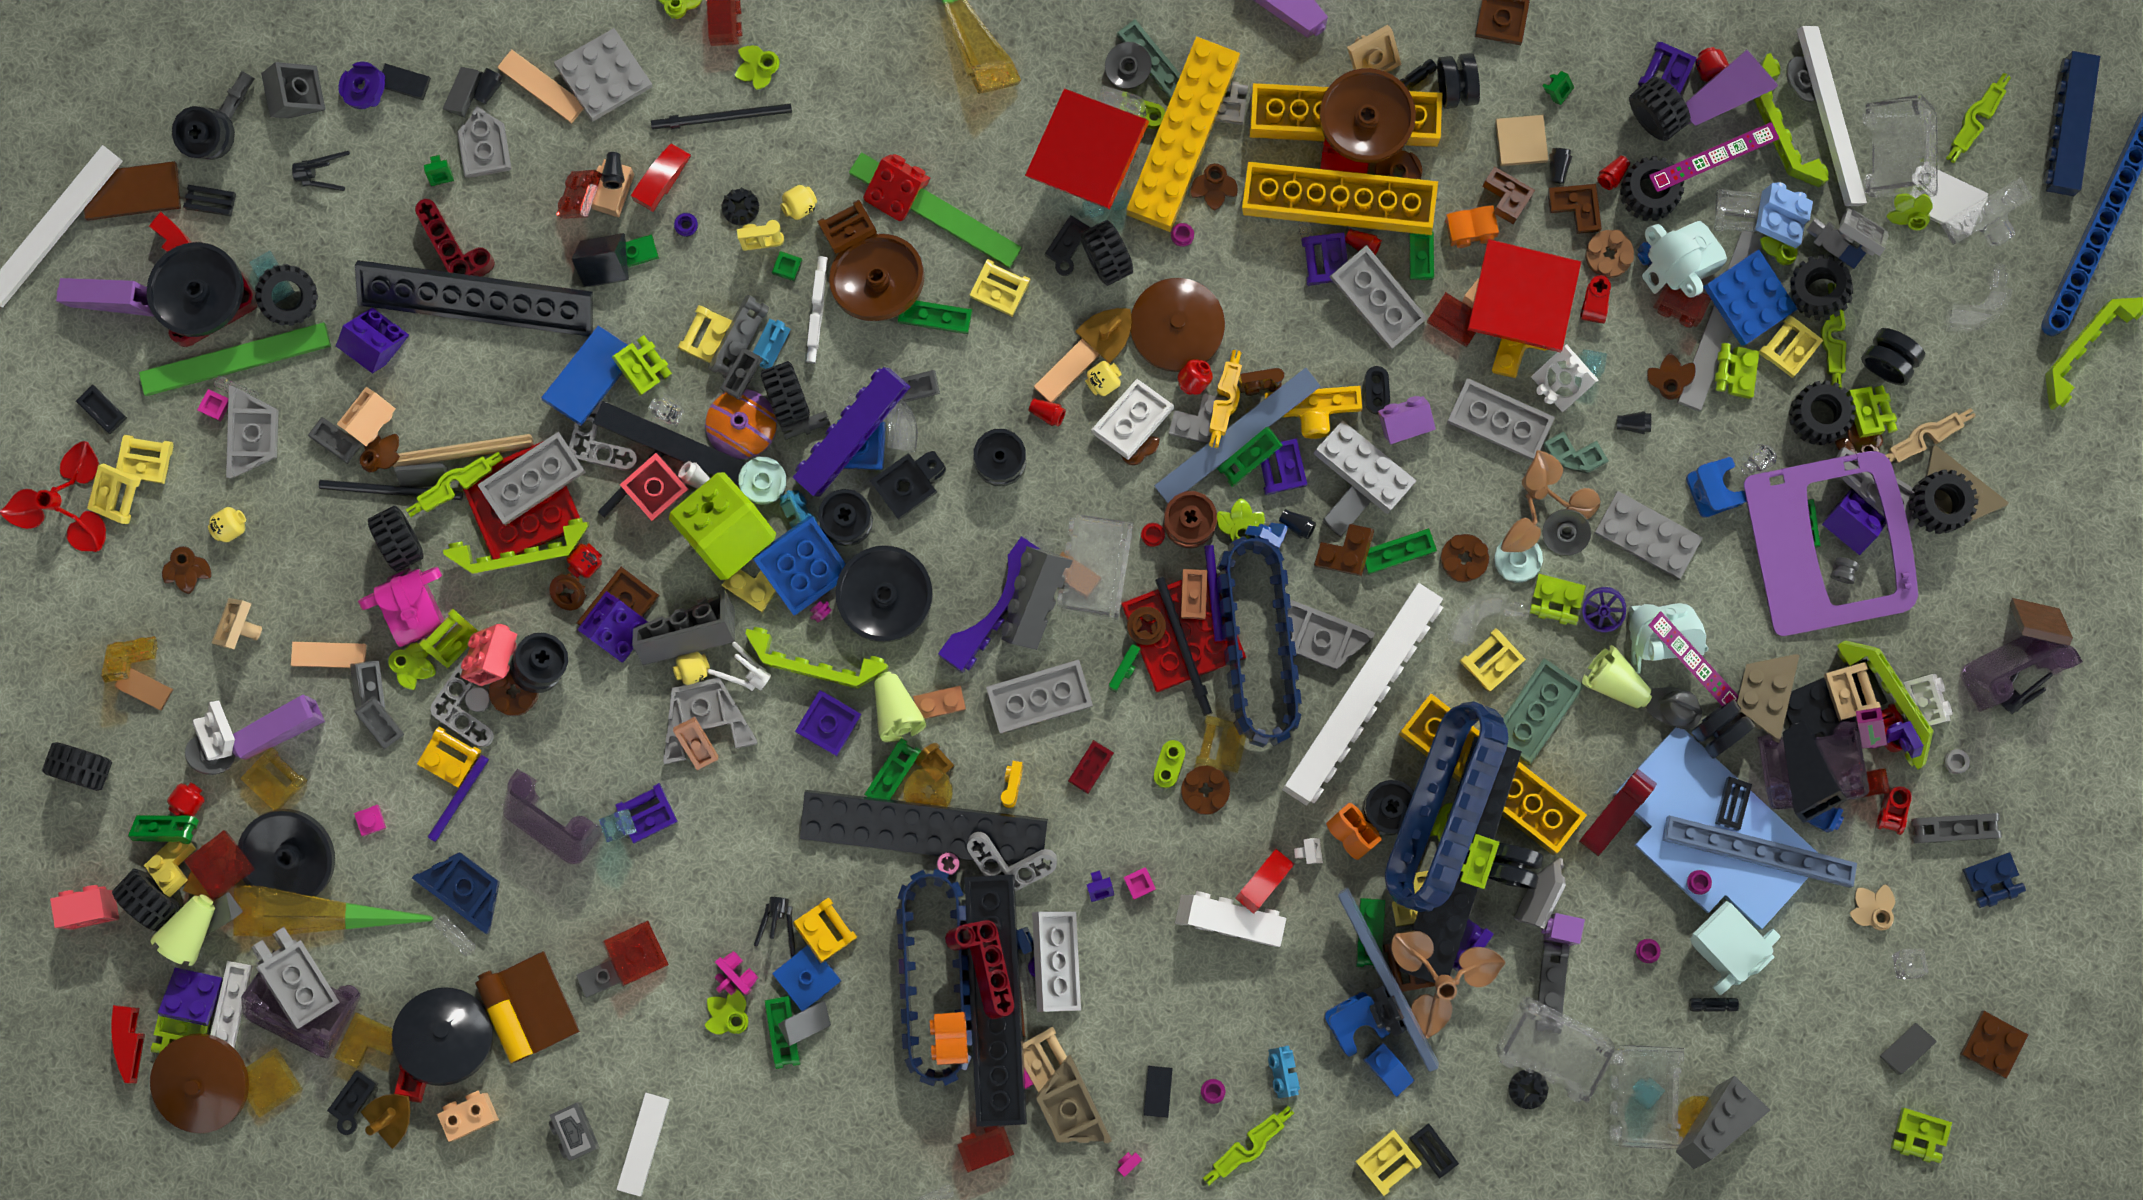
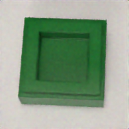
M780 251L772 274L795 282L803 260Z

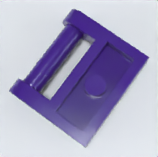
M1657 42L1652 60L1645 75L1640 78L1638 85L1641 87L1654 77L1663 56L1667 55L1671 58L1661 79L1671 84L1680 94L1697 57L1666 43Z
M1344 232L1303 237L1301 242L1302 247H1305L1307 285L1332 283L1333 281L1330 276L1348 261ZM1321 244L1324 274L1318 275L1314 246Z
M1297 438L1282 441L1283 446L1275 452L1281 483H1274L1269 458L1260 464L1265 483L1263 488L1265 495L1307 486Z
M660 783L654 785L653 789L625 803L621 801L615 804L634 844L678 822ZM658 797L660 803L632 817L629 816L628 811Z

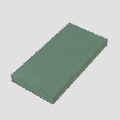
M1544 658L1503 717L1508 729L1509 740L1507 747L1522 751L1520 759L1531 765L1584 685Z

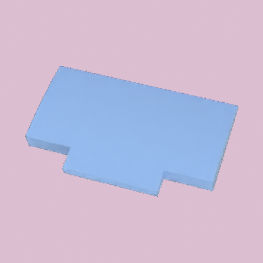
M1675 727L1638 767L1640 771L1655 781L1657 785L1645 802L1634 813L1649 828L1636 842L1635 846L1706 913H1709L1724 897L1758 930L1763 929L1808 877L1663 841L1666 817L1670 815L1818 852L1752 791H1750L1741 830L1736 831L1731 827H1724L1723 824H1715L1726 778L1729 776L1738 778L1716 758L1712 759L1705 748L1686 730ZM1628 779L1615 791V793L1613 794L1614 796L1624 786ZM1735 784L1732 785L1724 819L1727 817ZM1740 787L1732 818L1733 822L1736 821L1744 787ZM1696 870L1707 872L1712 879L1710 890L1702 895L1692 893L1687 887V877Z

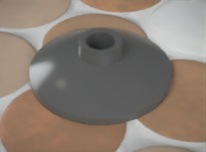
M1123 42L1116 45L1110 50L1105 60V71L1109 80L1120 88L1131 89L1138 87L1147 80L1151 73L1152 61L1148 51L1140 44L1134 42ZM1127 64L1133 65V69L1131 71L1125 70V66Z
M1804 57L1791 59L1787 64L1786 76L1792 91L1804 101L1811 102L1816 100Z
M1563 509L1552 513L1546 519L1542 535L1545 544L1550 550L1557 554L1568 556L1577 554L1586 548L1591 538V527L1586 517L1581 513L1571 509ZM1569 526L1572 531L1566 533L1563 531V528Z
M198 736L193 737L185 748V759L189 766L195 771L206 775H216L227 771L235 760V755L232 752L231 756L208 761Z

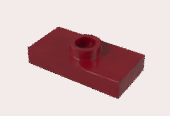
M1093 740L1068 782L1089 794L1114 752Z

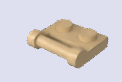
M1866 662L1824 674L1839 721L1855 717L1856 711L1881 707L1880 703L1876 702L1866 671L1868 670ZM1857 673L1867 703L1865 706L1861 704L1852 674Z
M1053 1027L1023 1043L1024 1067L1038 1092L1055 1072L1040 1042L1045 1039L1047 1040L1060 1065L1067 1057L1055 1036L1056 1031Z

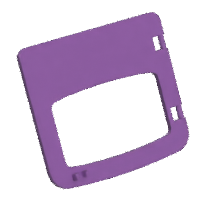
M1867 451L1755 474L1745 479L1744 491L1772 626L1776 634L1787 636L1903 613L1915 605L1918 598V587L1908 522L1892 464L1884 454L1877 451ZM1857 460V469L1845 471L1844 462ZM1869 472L1872 474L1886 520L1892 550L1896 590L1888 596L1835 606L1830 603L1818 564L1808 510L1807 486L1812 482ZM1783 476V484L1770 485V477Z

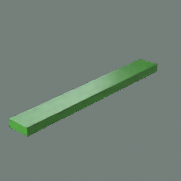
M861 152L851 167L849 174L869 185L879 162ZM923 188L919 190L910 208L911 211L1009 269L1022 250V247Z
M323 322L141 371L139 375L144 395L150 396L331 347L327 326Z

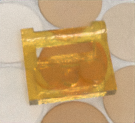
M1206 716L1205 734L1200 755L1196 757L1195 763L1238 773L1246 737L1239 735L1232 721ZM1217 726L1223 728L1217 757L1214 760L1210 759L1209 755Z
M273 747L269 748L240 778L273 810L281 809L308 781L303 775L299 776L283 761ZM269 762L292 782L288 787L265 767Z

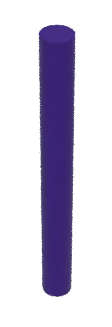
M1214 545L1204 546L1214 638L1215 642L1223 641L1222 617H1220V596L1217 588Z
M480 755L428 835L429 839L434 842L437 841L489 761L488 758Z

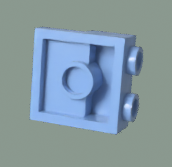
M1772 183L1762 191L1755 230L1797 248L1802 243L1804 225L1810 221L1813 201L1807 199L1806 194L1803 192L1794 193L1787 190L1786 185L1783 183Z

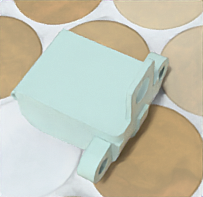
M1701 221L1694 222L1669 233L1659 224L1652 225L1645 230L1646 240L1651 246L1648 256L1653 263L1643 273L1642 278L1654 294L1658 293L1667 283L1674 290L1681 288L1688 297L1697 296L1703 291L1701 279L1721 270L1727 261L1724 249L1709 228ZM1652 272L1658 275V285L1651 281L1650 276Z
M1682 603L1661 607L1650 604L1629 607L1630 639L1632 640L1631 664L1637 673L1641 672L1642 659L1656 661L1677 658L1648 626L1660 611L1701 655L1708 651L1703 624L1692 607Z
M1726 901L1692 934L1690 941L1695 949L1721 974V978L1713 986V989L1721 995L1732 985H1740L1749 976L1758 974L1774 958L1772 946L1781 936L1772 929L1762 937L1732 903Z

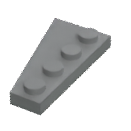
M1843 447L1836 458L1855 453ZM1857 460L1844 462L1845 471L1857 469ZM1862 472L1840 477L1884 516L1872 474ZM1896 478L1909 532H1911L1916 519H1913L1911 516L1914 514V510H1909V504L1913 503V501L1909 500V496L1914 491H1912L1913 488Z

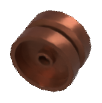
M1184 491L1174 496L1168 503L1164 513V530L1168 538L1183 548H1197L1206 544L1213 536L1217 524V510L1213 502L1206 495L1196 491ZM1191 517L1194 519L1195 523L1193 521L1191 522V524L1187 523L1186 519Z

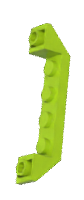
M1769 53L1761 62V66L1776 81L1780 75L1781 68L1778 60L1774 59L1772 54ZM1772 91L1754 98L1764 124L1772 122L1779 136V139L1773 141V144L1787 174L1818 188L1824 186L1829 180L1827 167L1821 164L1819 158L1801 165V155L1798 150L1794 149L1791 143V133L1788 129H1785L1782 123V113L1779 108L1775 107L1772 101Z
M2143 297L2111 299L2047 371L2045 377L2048 403L2052 410L2059 405L2063 408L2072 398L2070 393L2075 387L2063 378L2072 368L2070 365L2074 358L2078 360L2087 351L2084 346L2089 341L2093 343L2102 333L2099 330L2103 324L2108 325L2116 315L2126 323L2133 318L2138 320L2143 315Z
M582 518L569 520V525L563 526L567 546H563L562 542L548 544L549 549L539 551L538 546L524 549L525 554L515 556V552L511 551L501 553L500 559L491 560V556L476 558L477 563L475 564L473 563L470 545L463 546V541L448 544L449 549L443 550V554L472 574L570 555L590 525L589 522L583 523Z
M754 627L753 630L746 629L745 632L765 666L856 689L878 678V675L888 672L889 666L884 663V659L870 656V659H863L858 677L856 672L848 669H842V672L832 670L833 666L824 663H819L818 666L810 665L809 660L795 657V661L786 659V654L772 651L770 655L768 652L772 637L770 634H767L768 630Z
M1846 640L1837 645L1839 648L1837 653L1844 663L1848 662L1851 666L1867 656L1869 659L1867 663L1870 669L1875 674L1878 672L1883 680L1881 681L1883 689L1887 694L1891 693L1895 698L1896 702L1894 704L1901 715L1905 714L1912 723L1924 746L1921 756L1912 759L1908 752L1904 755L1912 767L1915 765L1917 770L1922 768L1927 761L1933 729L1880 648Z

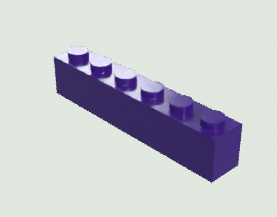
M879 368L873 373L871 383L859 390L855 396L857 400L852 406L848 405L841 412L840 416L842 418L838 423L832 424L825 432L827 436L821 443H816L810 451V457L806 461L800 462L796 467V474L792 478L811 495L820 497L910 389V386L890 368Z

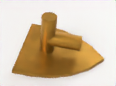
M1115 308L1104 310L1086 320L1075 332L1110 364L1125 347L1129 338L1132 323L1131 309Z
M389 1094L371 1101L361 1111V1114L370 1123L365 1128V1132L370 1136L378 1132L392 1149L396 1147L406 1134L410 1122L409 1097Z

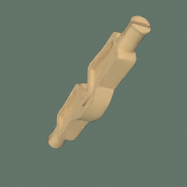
M1969 408L1959 415L1955 412L1937 423L1928 422L1922 424L1910 433L1908 439L1891 447L1888 450L1889 453L1885 456L1891 463L1893 461L1899 463L1908 457L1919 454L1927 449L1923 439L1924 434H1927L1935 444H1938L1952 433L1963 428L1966 421L1975 417V413L1966 417V415L1973 412Z

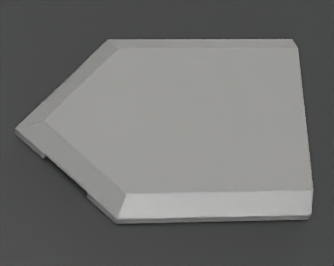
M476 106L468 121L458 130L464 177L471 178L510 171L511 162L504 123L486 113L479 106Z
M1558 858L1536 874L1539 877L1536 889L1527 890L1514 917L1515 920L1542 929L1546 927L1566 886L1565 877L1562 876L1561 870L1564 868L1562 858Z

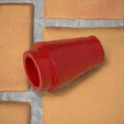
M1620 155L1599 171L1598 183L1607 190L1617 188L1630 166V161L1625 156Z
M1349 229L1345 237V242L1356 250L1360 251L1367 245L1375 256L1382 240L1377 238V235Z
M1035 398L1029 406V412L1050 426H1060L1066 413V409L1062 408L1061 404Z

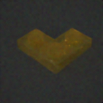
M142 637L136 640L108 644L101 674L104 683L129 679L131 663L155 659L158 646L156 637Z
M356 1012L334 1058L359 1068L369 1046L387 1055H392L394 1051L392 1046L393 1028Z

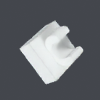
M1304 839V847L1294 849L1295 858H1306L1307 864L1323 863L1320 839Z

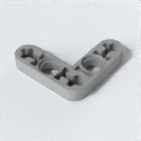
M602 400L593 410V412L591 413L592 415L597 414L602 404ZM589 416L586 421H590L593 424L595 418ZM575 423L569 448L578 461L622 471H631L637 466L638 457L633 450L595 441L598 430L597 425L593 424L590 432L583 433L580 431V425ZM577 435L583 438H590L589 441L584 439L583 447L586 449V452H581L580 455L574 450L575 447H579L581 444V439L577 438ZM601 449H608L610 451V457L605 461H600L597 458V453ZM615 451H618L617 456L626 457L629 454L630 458L633 459L632 462L627 463V466H624L623 461L615 459V464L612 463L615 458Z
M461 662L433 701L431 713L440 722L476 746L486 747L494 739L493 731L459 707L468 691L474 686L472 682L466 684L463 680L457 678L462 673ZM454 683H461L463 686V691L458 696H453L450 692V688ZM445 694L450 699L456 701L454 704L449 702L446 705L448 710L446 714L441 713L438 715L439 710L437 706L439 704L443 706L447 702V699L443 698ZM461 716H466L469 720V724L465 729H458L456 726V721ZM475 722L477 723L474 727L480 732L486 730L485 735L488 737L486 741L480 740L478 742L479 737L470 732Z
M975 832L968 839V852L983 875L996 876L1000 872L1001 875H1015V891L1051 874L1056 869L1057 856L1049 849L1040 850L1008 867L985 833ZM975 841H977L978 843L983 842V851L979 846L974 847ZM1042 858H1044L1046 861L1051 860L1050 865H1047L1046 863L1041 864ZM994 859L997 861L998 867L994 869L987 868L985 861ZM1021 868H1028L1032 874L1029 877H1022L1018 871Z

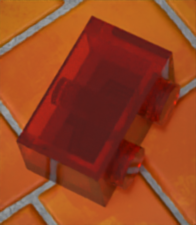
M707 0L708 36L711 46L739 44V37L743 36L742 22H738V14H742L741 0Z
M1666 283L1662 287L1653 308L1657 309L1658 314L1667 318L1671 316L1677 318L1681 325L1692 328V326L1697 327L1700 324L1711 298L1703 292L1697 296L1688 297L1681 288L1674 290Z
M989 1126L984 1128L985 1134L976 1137L975 1133H971L961 1137L962 1143L957 1144L967 1173L1015 1154L1005 1126L1000 1128L999 1126Z

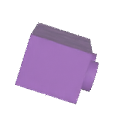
M1413 396L1408 398L1406 402L1389 404L1384 409L1378 411L1384 437L1390 444L1436 430L1430 404L1423 396Z
M1554 913L1548 920L1544 929L1541 928V933L1544 934V940L1571 946L1577 945L1581 942L1585 919Z

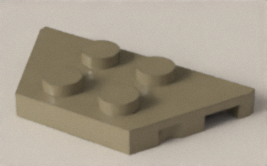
M1937 445L1931 448V457L1926 476L1940 470L1947 469V472L1955 470L1957 475L1962 473L1966 476L1964 479L1966 482L1971 480L1973 483L1971 488L1977 491L1974 498L1978 499V505L1974 506L1977 511L1976 514L1971 516L1973 518L1971 521L2008 505V501ZM1936 490L1934 501L1937 508L1945 514H1950L1952 511L1950 496L1942 490Z
M1798 654L1746 664L1737 704L1741 708L1739 715L1742 717L1748 716L1755 727L1766 731L1778 743H1780L1800 656Z
M1067 1056L1036 1095V1099L1056 1141L1067 1143L1071 1141L1079 1143H1089V1141L1112 1142L1072 1056Z

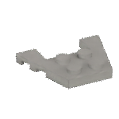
M720 677L672 688L668 731L665 741L666 748L663 758L665 765L687 760L685 750L674 734L673 727L693 717L697 719L703 730L731 724L736 749L758 744L757 739Z

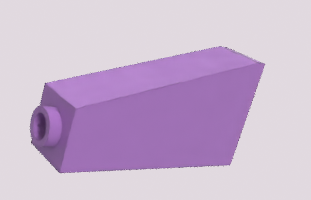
M1253 0L1307 38L1313 34L1318 36L1326 29L1325 25L1328 16L1315 0Z
M1746 49L1685 102L1691 116L1690 123L1692 122L1695 126L1774 90L1778 84Z
M60 278L56 301L68 307L154 317L147 301V287L135 281Z
M301 695L233 734L235 739L232 750L233 754L236 757L239 756V758L247 760L324 723L325 720L316 700L306 695Z

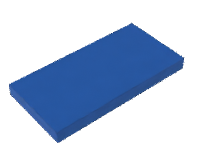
M597 326L541 397L542 401L582 426L622 375V371L614 362L612 356L628 345L605 329Z

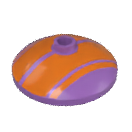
M746 389L740 400L727 393L719 396L707 412L705 428L707 437L716 450L737 459H749L761 454L772 443L777 430V419L770 402L764 396ZM742 417L744 419L743 423L736 424V418Z

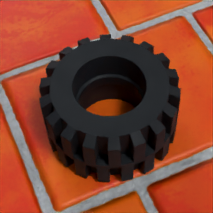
M1652 77L1629 97L1632 112L1638 122L1650 135L1658 140L1668 141L1691 121L1689 109L1682 96L1671 84L1660 77Z
M1652 156L1650 160L1645 157L1640 162L1634 163L1632 168L1629 169L1622 181L1620 195H1623L1621 199L1622 204L1627 203L1628 205L1626 210L1628 212L1631 210L1635 212L1633 215L1635 218L1641 215L1643 216V221H1648L1649 218H1652V221H1658L1660 217L1662 219L1667 217L1680 202L1681 196L1684 193V187H1682L1684 181L1664 189L1665 196L1659 199L1647 197L1640 188L1641 180L1650 178L1649 175L1674 165L1673 162L1668 164L1666 163L1667 159L1663 157L1661 160H1657V156Z
M1105 220L1081 232L1083 248L1102 283L1109 286L1133 274V263L1117 229L1110 221Z
M1818 255V259H1814L1811 256L1808 258L1809 262L1805 263L1802 261L1799 264L1800 269L1795 268L1793 271L1794 277H1791L1790 280L1793 302L1797 305L1798 311L1800 313L1804 312L1805 317L1809 319L1813 315L1814 319L1820 321V317L1830 320V316L1833 314L1836 318L1840 315V310L1845 311L1848 308L1847 303L1852 301L1853 284L1847 266H1843L1841 260L1838 259L1835 262L1833 256L1829 255L1828 259H1825L1824 255ZM1819 279H1828L1836 284L1835 289L1823 297L1813 296L1808 292L1809 286Z
M289 264L275 265L273 268L267 269L259 277L258 283L255 286V300L262 314L273 323L275 322L282 326H293L295 323H302L305 318H309L312 315L311 312L317 306L318 294L312 278L304 270ZM282 281L295 283L301 292V298L297 305L289 309L278 307L272 300L273 288Z
M786 361L762 370L761 379L778 424L784 427L809 418L810 410L793 365Z
M1827 380L1823 383L1816 381L1812 385L1806 386L1790 405L1792 408L1789 410V416H1792V419L1789 421L1790 425L1795 424L1796 426L1793 430L1795 434L1800 432L1802 434L1800 438L1803 441L1808 438L1810 439V444L1819 442V445H1825L1827 442L1830 444L1845 434L1852 426L1851 423L1855 419V415L1852 413L1856 410L1855 405H1851V402L1854 400L1852 395L1849 397L1846 395L1848 392L1846 388L1841 390L1839 389L1840 384L1835 382L1833 385H1830V381ZM1822 401L1831 407L1834 413L1832 424H1821L1813 418L1811 414L1812 402Z
M1947 469L1936 471L1918 481L1919 484L1915 485L1912 489L1914 493L1909 496V500L1913 501V503L1909 504V510H1914V514L1911 516L1913 519L1917 518L1919 520L1917 524L1920 527L1926 526L1925 531L1932 532L1935 530V534H1942L1944 532L1946 534L1965 526L1966 523L1973 519L1971 516L1976 514L1977 511L1974 506L1978 505V499L1974 498L1977 491L1976 489L1972 490L1971 485L1973 483L1971 480L1966 482L1964 474L1957 475V471L1950 470L1947 472ZM1936 490H1942L1950 496L1952 500V511L1950 514H1945L1937 508L1934 501Z
M394 505L368 518V527L384 559L394 571L398 572L423 559L422 547L407 518L397 506Z
M55 742L50 746L42 772L45 775L99 791L103 790L112 761L101 755Z
M133 868L112 890L114 899L122 909L137 922L153 931H158L180 910L176 898L173 895L171 897L165 895L153 877L142 870Z

